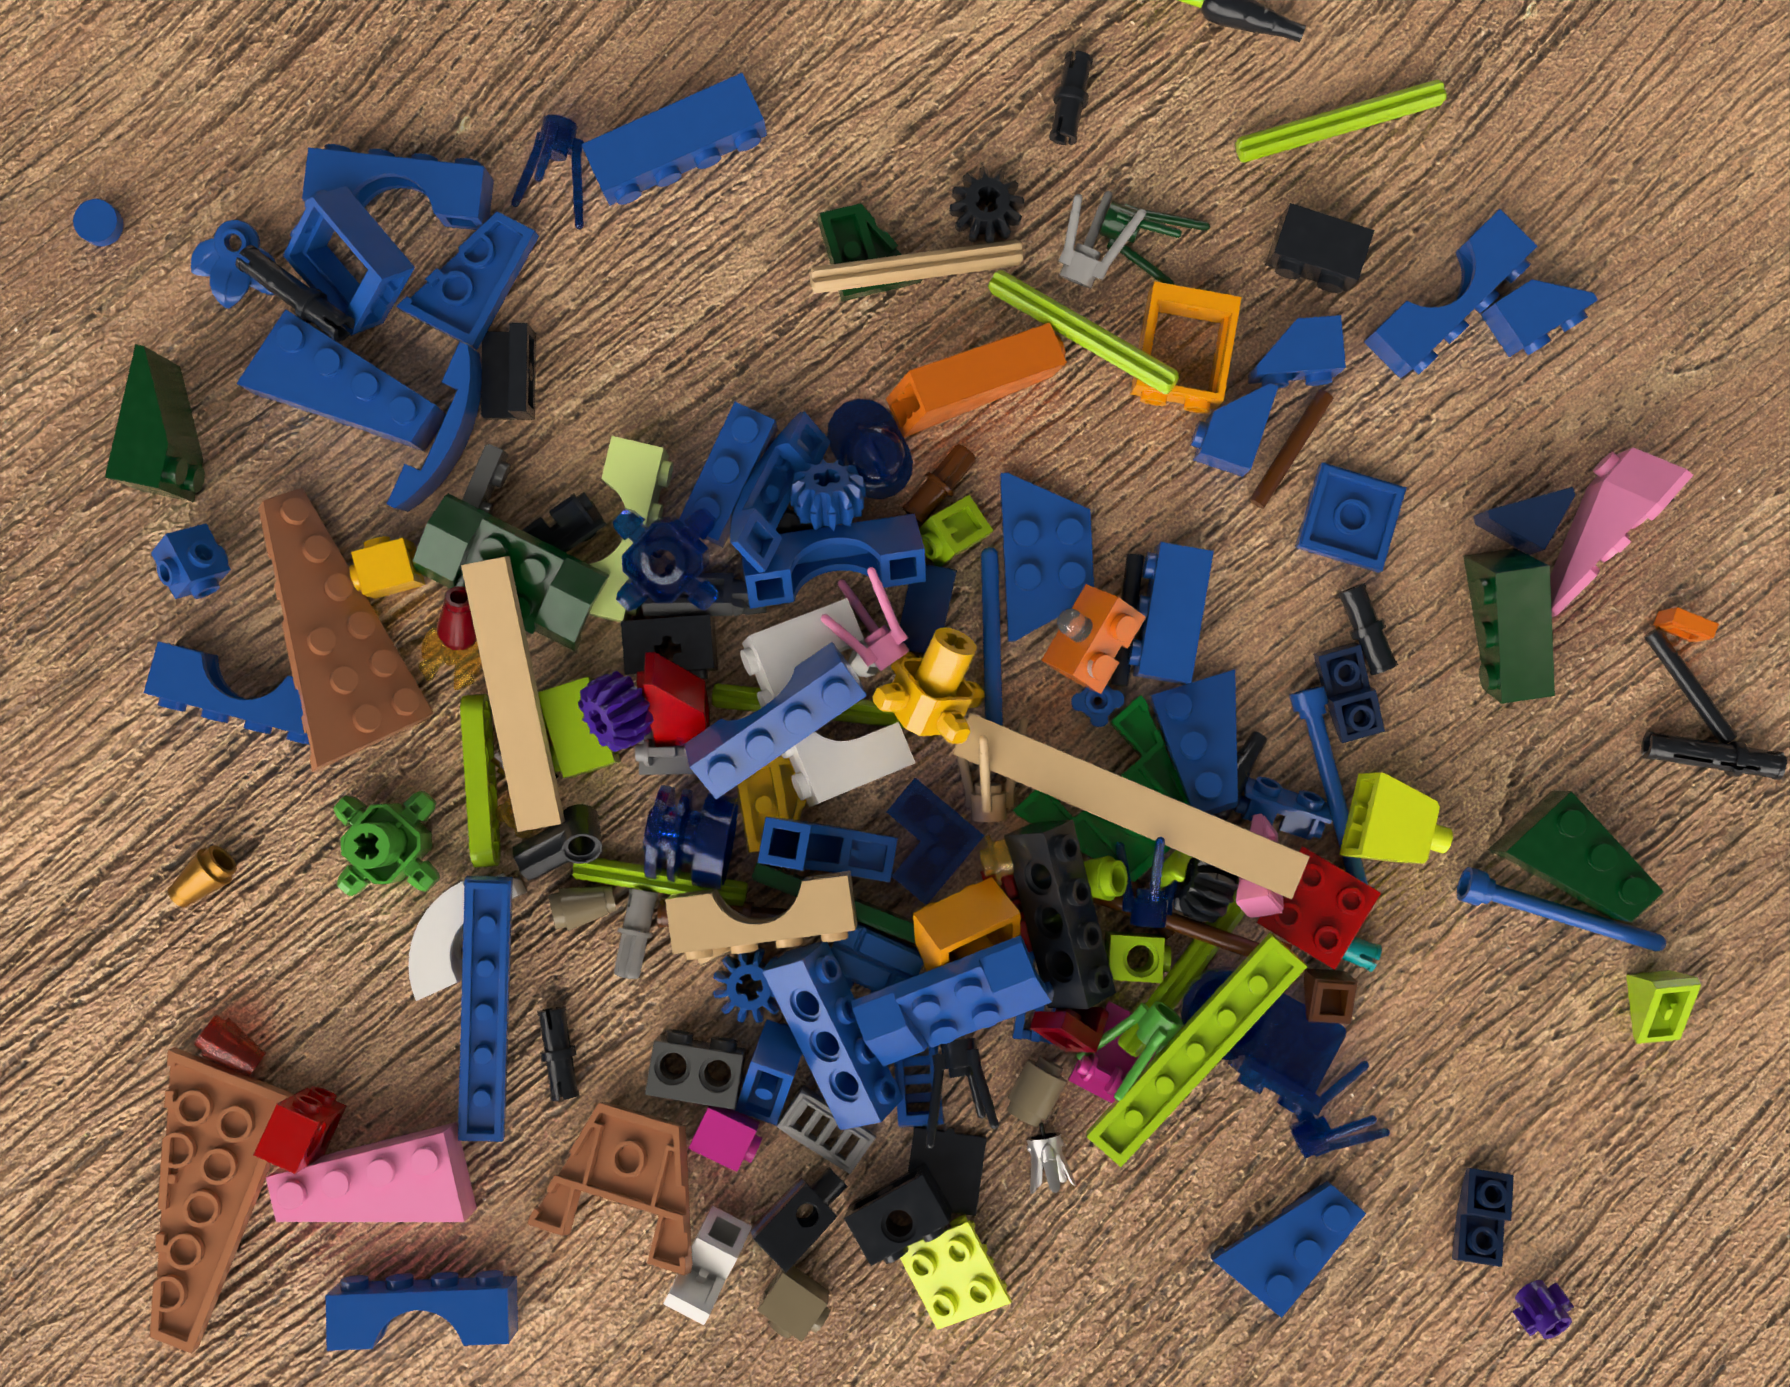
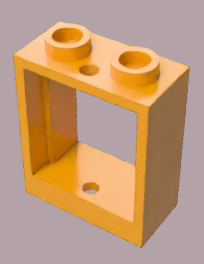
M1154 281L1147 296L1138 348L1151 355L1158 312L1220 323L1209 388L1206 391L1175 385L1169 394H1163L1133 376L1130 395L1141 396L1140 401L1142 403L1154 406H1165L1167 401L1184 404L1183 409L1193 413L1206 414L1210 412V409L1216 410L1224 401L1242 297Z

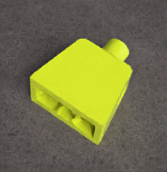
M1382 772L1358 773L1339 855L1399 863L1425 864L1430 850L1439 853L1448 851L1452 844L1453 832L1448 827L1436 824L1440 810L1438 801Z

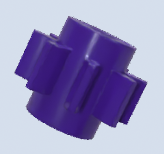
M1535 1280L1525 1285L1515 1296V1300L1520 1307L1513 1310V1313L1529 1336L1539 1331L1544 1339H1551L1564 1332L1572 1323V1319L1567 1312L1573 1309L1574 1306L1556 1282L1548 1288L1543 1280Z

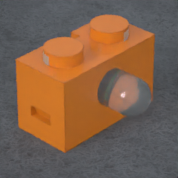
M1086 584L1073 607L1062 611L1058 616L1057 626L1059 630L1041 661L1068 679L1101 694L1120 663L1114 659L1121 646L1128 649L1146 617L1121 598Z

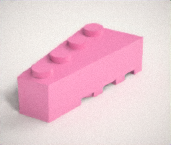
M457 1122L326 1154L297 1174L279 1168L266 1176L276 1222H465L477 1209L462 1143L458 1141Z

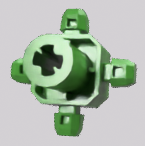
M425 791L414 793L403 803L406 808L399 803L370 805L367 808V805L357 797L350 795L342 797L333 809L335 815L345 826L352 825L340 838L341 855L352 865H348L340 874L337 886L348 896H353L362 892L371 882L373 884H391L403 881L408 876L407 882L416 889L424 892L429 891L439 881L440 875L438 870L428 860L422 861L425 855L432 849V832L420 821H427L434 812L437 802Z

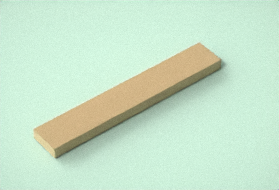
M510 557L461 565L517 832L562 824L565 822Z

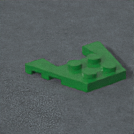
M1139 695L1109 722L1139 755V758L1120 776L1188 804L1177 772L1164 747L1163 738L1159 730L1156 729L1148 711L1149 707L1146 700ZM1036 789L1012 810L1016 816L1030 824L1034 822L1073 819L1081 853L1091 859L1111 856L1115 860L1122 861L1127 870L1128 880L1135 882L1171 849V847L1084 810H1081L1073 817L1056 798Z

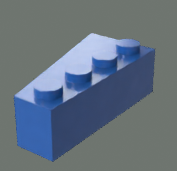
M286 309L236 383L254 395L328 418L346 426L367 431L373 435L424 452L440 429L446 413L435 404Z

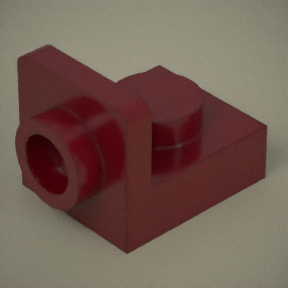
M1102 1007L1072 1010L1056 1008L1055 1012L1035 1011L1030 1029L1065 1052L1097 1053L1109 1012Z

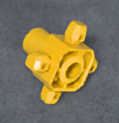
M945 627L938 628L923 658H917L912 652H908L891 664V668L896 676L891 684L880 685L876 688L873 695L874 704L883 712H893L906 730L919 736L942 735L952 744L965 742L970 734V726L964 716L968 709L980 706L985 697V691L979 684L966 681L964 678L976 653V644L961 631Z

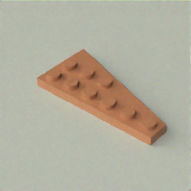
M301 487L262 501L258 509L267 554L273 563L276 578L274 584L276 598L281 602L284 617L282 627L295 689L299 690L303 716L301 717L304 734H308L311 756L309 757L312 772H315L428 720L434 712L367 597L362 595L361 590L357 591L354 587L349 566L304 489Z
M174 1047L169 1049L167 1053V1066H170L169 1089L165 1091L164 1108L168 1109L166 1136L162 1138L158 1197V1209H161L160 1232L156 1234L155 1251L158 1252L157 1280L153 1282L150 1338L192 1354L199 1348L271 1166V1163L253 1154L276 1104L294 1095V1093Z

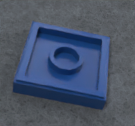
M1322 462L1318 466L1295 548L1377 573L1382 572L1407 487Z

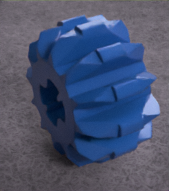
M822 458L820 464L806 463L804 471L794 473L790 501L794 512L799 516L800 523H812L815 530L822 526H829L834 531L836 525L851 526L853 518L862 516L866 486L863 483V477L857 473L856 466H844L841 459L834 463H827Z
M758 947L754 954V960H750L749 952L738 954L740 964L733 957L725 956L722 962L730 972L721 970L714 973L713 978L727 984V986L715 989L713 992L714 997L723 998L729 996L730 998L722 1007V1012L727 1014L736 1005L740 1008L737 1021L741 1023L745 1021L748 1010H752L756 1023H760L764 1020L762 1006L774 1015L780 1009L777 1002L772 998L774 995L762 972L779 957L774 956L767 964L763 963L762 959L765 954L763 947ZM745 974H751L752 979L755 981L761 980L762 986L760 985L757 989V995H751L749 989H741L740 984L746 979Z

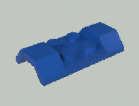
M1019 935L851 1001L864 1042L880 1063L886 1066L925 1051L928 1044L931 1048L940 1044H947L958 1037L982 1028L992 1027L1000 1021L1049 1004L1053 1000L1054 990L1050 981L1043 983L1033 966L1024 940Z

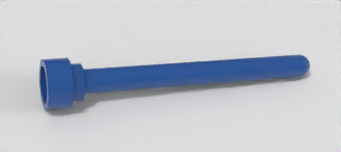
M987 547L981 552L985 719L1003 726L999 562L997 550L993 547Z
M1319 686L1289 694L1293 711L1299 712L1300 719H1305L1338 844L1341 849L1349 811L1322 715L1327 713L1325 704L1329 702L1325 687ZM1342 856L1346 872L1368 885L1361 858Z
M1467 867L1462 872L1458 882L1457 898L1462 902L1479 906L1481 903L1488 904L1490 901L1652 951H1662L1666 947V939L1660 934L1498 885L1495 879L1489 877L1488 872L1476 868Z

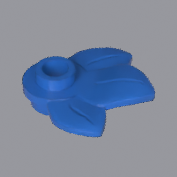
M229 220L222 223L216 230L214 238L198 244L191 258V273L198 276H210L212 294L227 309L235 306L248 292L249 287L267 295H275L245 272L237 269L235 265L237 257L246 263L250 262L239 254L243 248L249 245H254L261 253L275 262V259L268 252L260 248V239L256 230L250 224L241 220ZM234 234L238 235L242 241L241 248L238 251L233 250L229 242Z

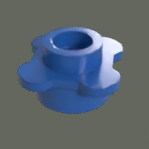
M1108 685L1105 686L1101 694L1085 687L1081 693L1073 695L1071 699L1073 709L1075 711H1082L1083 714L1090 718L1091 724L1095 727L1105 726L1108 723V716L1115 708L1122 707L1124 704L1123 693L1119 690L1111 689ZM1097 696L1102 699L1100 705L1094 703V698Z

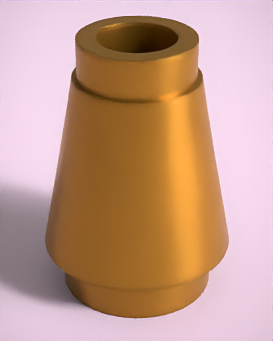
M212 845L208 849H200L173 884L168 887V895L176 905L186 908L191 903L229 884L232 881V875L237 871L236 863L231 855L219 846Z

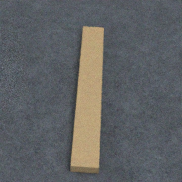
M969 713L966 721L970 726V734L965 742L956 744L953 751L954 755L979 765V737L985 735L988 739L991 771L1289 899L1293 898L1310 856L976 714Z

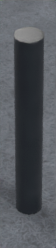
M1127 554L1121 599L1137 610L1144 555ZM1131 644L1128 649L1121 646L1114 658L1120 663L1111 677L1112 685L1128 686L1131 665H1128Z
M1660 627L1644 636L1645 640L1718 742L1728 744L1737 737L1736 733Z

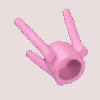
M869 567L867 573L890 630L886 625L878 628L860 600L843 579L838 581V587L845 595V598H848L850 605L871 633V635L864 639L868 648L829 615L823 614L821 621L857 652L867 666L875 663L881 672L909 652V649L903 642L908 637L898 623L875 568Z

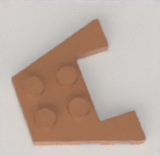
M598 1103L569 1151L571 1153L559 1175H554L546 1189L548 1191L539 1208L533 1210L527 1225L561 1236L571 1234L580 1194L583 1191L658 1215L647 1264L681 1275L691 1273L693 1265L686 1125L612 1103Z

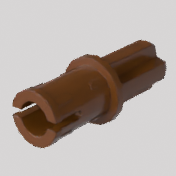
M956 445L933 473L927 472L925 474L927 480L911 499L902 506L903 510L907 514H915L917 522L923 525L947 496L951 498L954 495L952 489L976 462L974 454L965 446Z

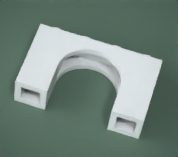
M848 598L751 634L742 642L744 649L740 651L741 659L747 673L750 676L753 674L756 676L761 689L757 693L761 708L772 701L785 688L796 666L826 645L833 642L840 652L851 648L821 621L823 614L829 615L859 642L864 640ZM899 722L849 741L831 740L814 732L781 755L784 759L789 757L795 774L791 776L794 789L800 800H807L809 807L915 764Z

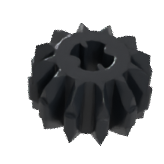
M983 166L979 170L978 180L973 175L966 173L963 175L962 180L964 187L955 186L952 190V197L956 202L950 205L949 213L954 217H959L955 223V229L958 232L971 228L969 234V241L971 243L978 239L979 233L985 234L986 243H994L995 232L1002 238L1007 239L1011 234L1009 225H1020L1022 216L1017 210L1023 208L1024 198L1014 195L1018 189L1016 180L1003 184L1005 172L1002 169L996 172L994 178L988 177L987 168ZM986 200V205H988L989 201L995 204L994 211L988 212V207L981 211L979 209V202Z
M1192 857L1187 865L1184 881H1173L1174 888L1171 892V898L1174 900V909L1183 913L1184 916L1200 922L1214 923L1219 916L1223 917L1227 913L1229 903L1234 902L1233 895L1239 886L1236 883L1238 876Z

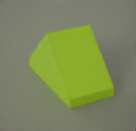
M1671 970L1626 974L1632 1031L1636 1044L1680 1040L1701 987L1698 977Z

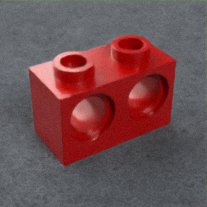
M312 1086L310 1089L305 1088L276 1104L253 1155L293 1174H297L325 1155L347 1105L336 1101L337 1096L333 1092L321 1087Z

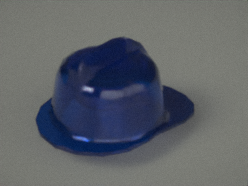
M856 399L844 403L834 412L828 423L827 438L831 441L830 448L836 460L841 459L844 466H856L857 473L863 477V483L866 486V497L885 499L895 496L905 488L912 475L913 459L901 431L887 409L873 400Z

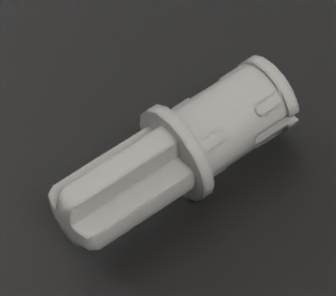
M630 888L623 928L618 927L617 932L622 934L614 973L622 978L638 979L641 973L647 939L653 937V933H649L658 893Z

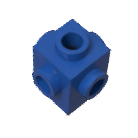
M207 523L165 534L151 552L157 564V573L160 580L169 587L175 599L193 595L195 599H200L219 590V583L231 570L225 550L217 544Z

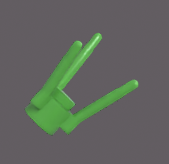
M1155 1001L1150 1008L1146 1004L1141 1003L1130 1016L1104 1033L1100 1040L1098 1050L1138 1023L1139 1029L1136 1035L1146 1045L1116 1091L1114 1098L1117 1101L1124 1098L1151 1057L1153 1056V1060L1184 1025L1180 1016L1162 1002ZM1078 1052L1077 1059L1081 1060L1084 1055L1088 1057L1093 1052Z

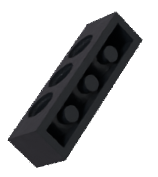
M1073 819L1034 822L1004 835L1038 973L1043 983L1050 981L1054 990L1053 1000L1051 1003L1046 1004L1047 1008L1089 1009L1114 995L1116 990Z

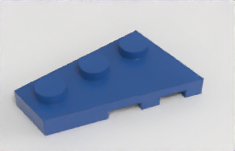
M1235 669L1151 695L1152 707L1188 805L1211 815L1236 808L1238 806Z
M1326 1181L1283 1208L1282 1213L1260 1227L1256 1225L1243 1234L1244 1237L1226 1249L1222 1247L1209 1256L1217 1265L1282 1318L1366 1213L1330 1182Z

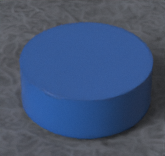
M91 199L85 201L77 208L73 218L77 234L95 246L103 247L113 244L119 239L123 231L124 224L120 212L104 200Z

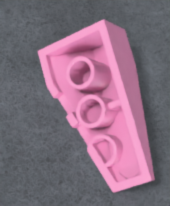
M1630 448L1617 455L1611 452L1597 464L1593 470L1597 476L1586 488L1550 575L1552 617L1557 616L1598 575L1600 569L1596 564L1599 561L1606 562L1618 551L1621 552L1631 542L1627 534L1631 529L1638 527L1647 518L1653 521L1692 478V473L1685 468L1636 448Z

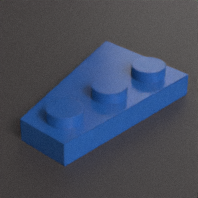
M496 211L458 247L459 252L440 270L436 268L425 278L427 283L411 298L406 296L396 307L411 317L478 350L539 235L535 230Z

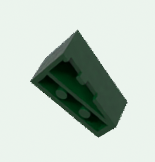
M1516 548L1464 555L1481 660L1479 678L1482 688L1502 704L1555 696L1550 565Z
M1550 791L1488 849L1612 919L1632 922L1664 892L1572 791Z

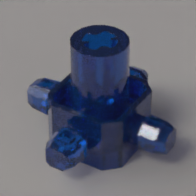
M703 507L695 510L684 520L686 526L677 517H659L647 528L643 524L645 519L632 509H624L612 523L614 529L624 540L629 538L633 542L622 555V571L630 579L618 591L616 600L626 610L632 611L637 609L649 597L656 603H673L685 591L689 595L687 598L689 602L698 609L706 611L718 599L719 594L715 586L707 578L703 581L699 577L709 565V548L699 538L704 540L715 527L716 518ZM667 551L671 552L675 557L672 561L665 555Z

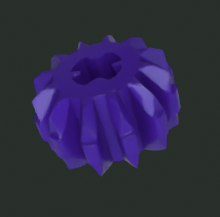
M618 671L604 674L592 680L585 688L580 690L581 700L578 701V706L584 713L582 721L588 724L590 734H594L598 738L599 744L603 747L608 746L609 749L616 752L634 746L651 733L650 724L654 719L648 710L650 702L644 699L642 688L637 689L630 676L624 677Z

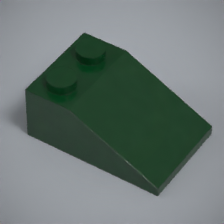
M135 344L105 478L143 492L194 502L196 492H199L203 486L205 472L202 467L203 456L181 367L149 348Z

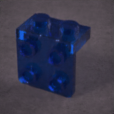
M1283 993L1239 1040L1228 1064L1240 1073L1237 1081L1259 1094L1262 1093L1264 1088L1280 1095L1276 1103L1298 1116L1302 1115L1304 1109L1319 1116L1327 1100L1317 1094L1316 1091L1346 1037V1029L1339 1023L1308 1022L1306 1020L1305 1004Z

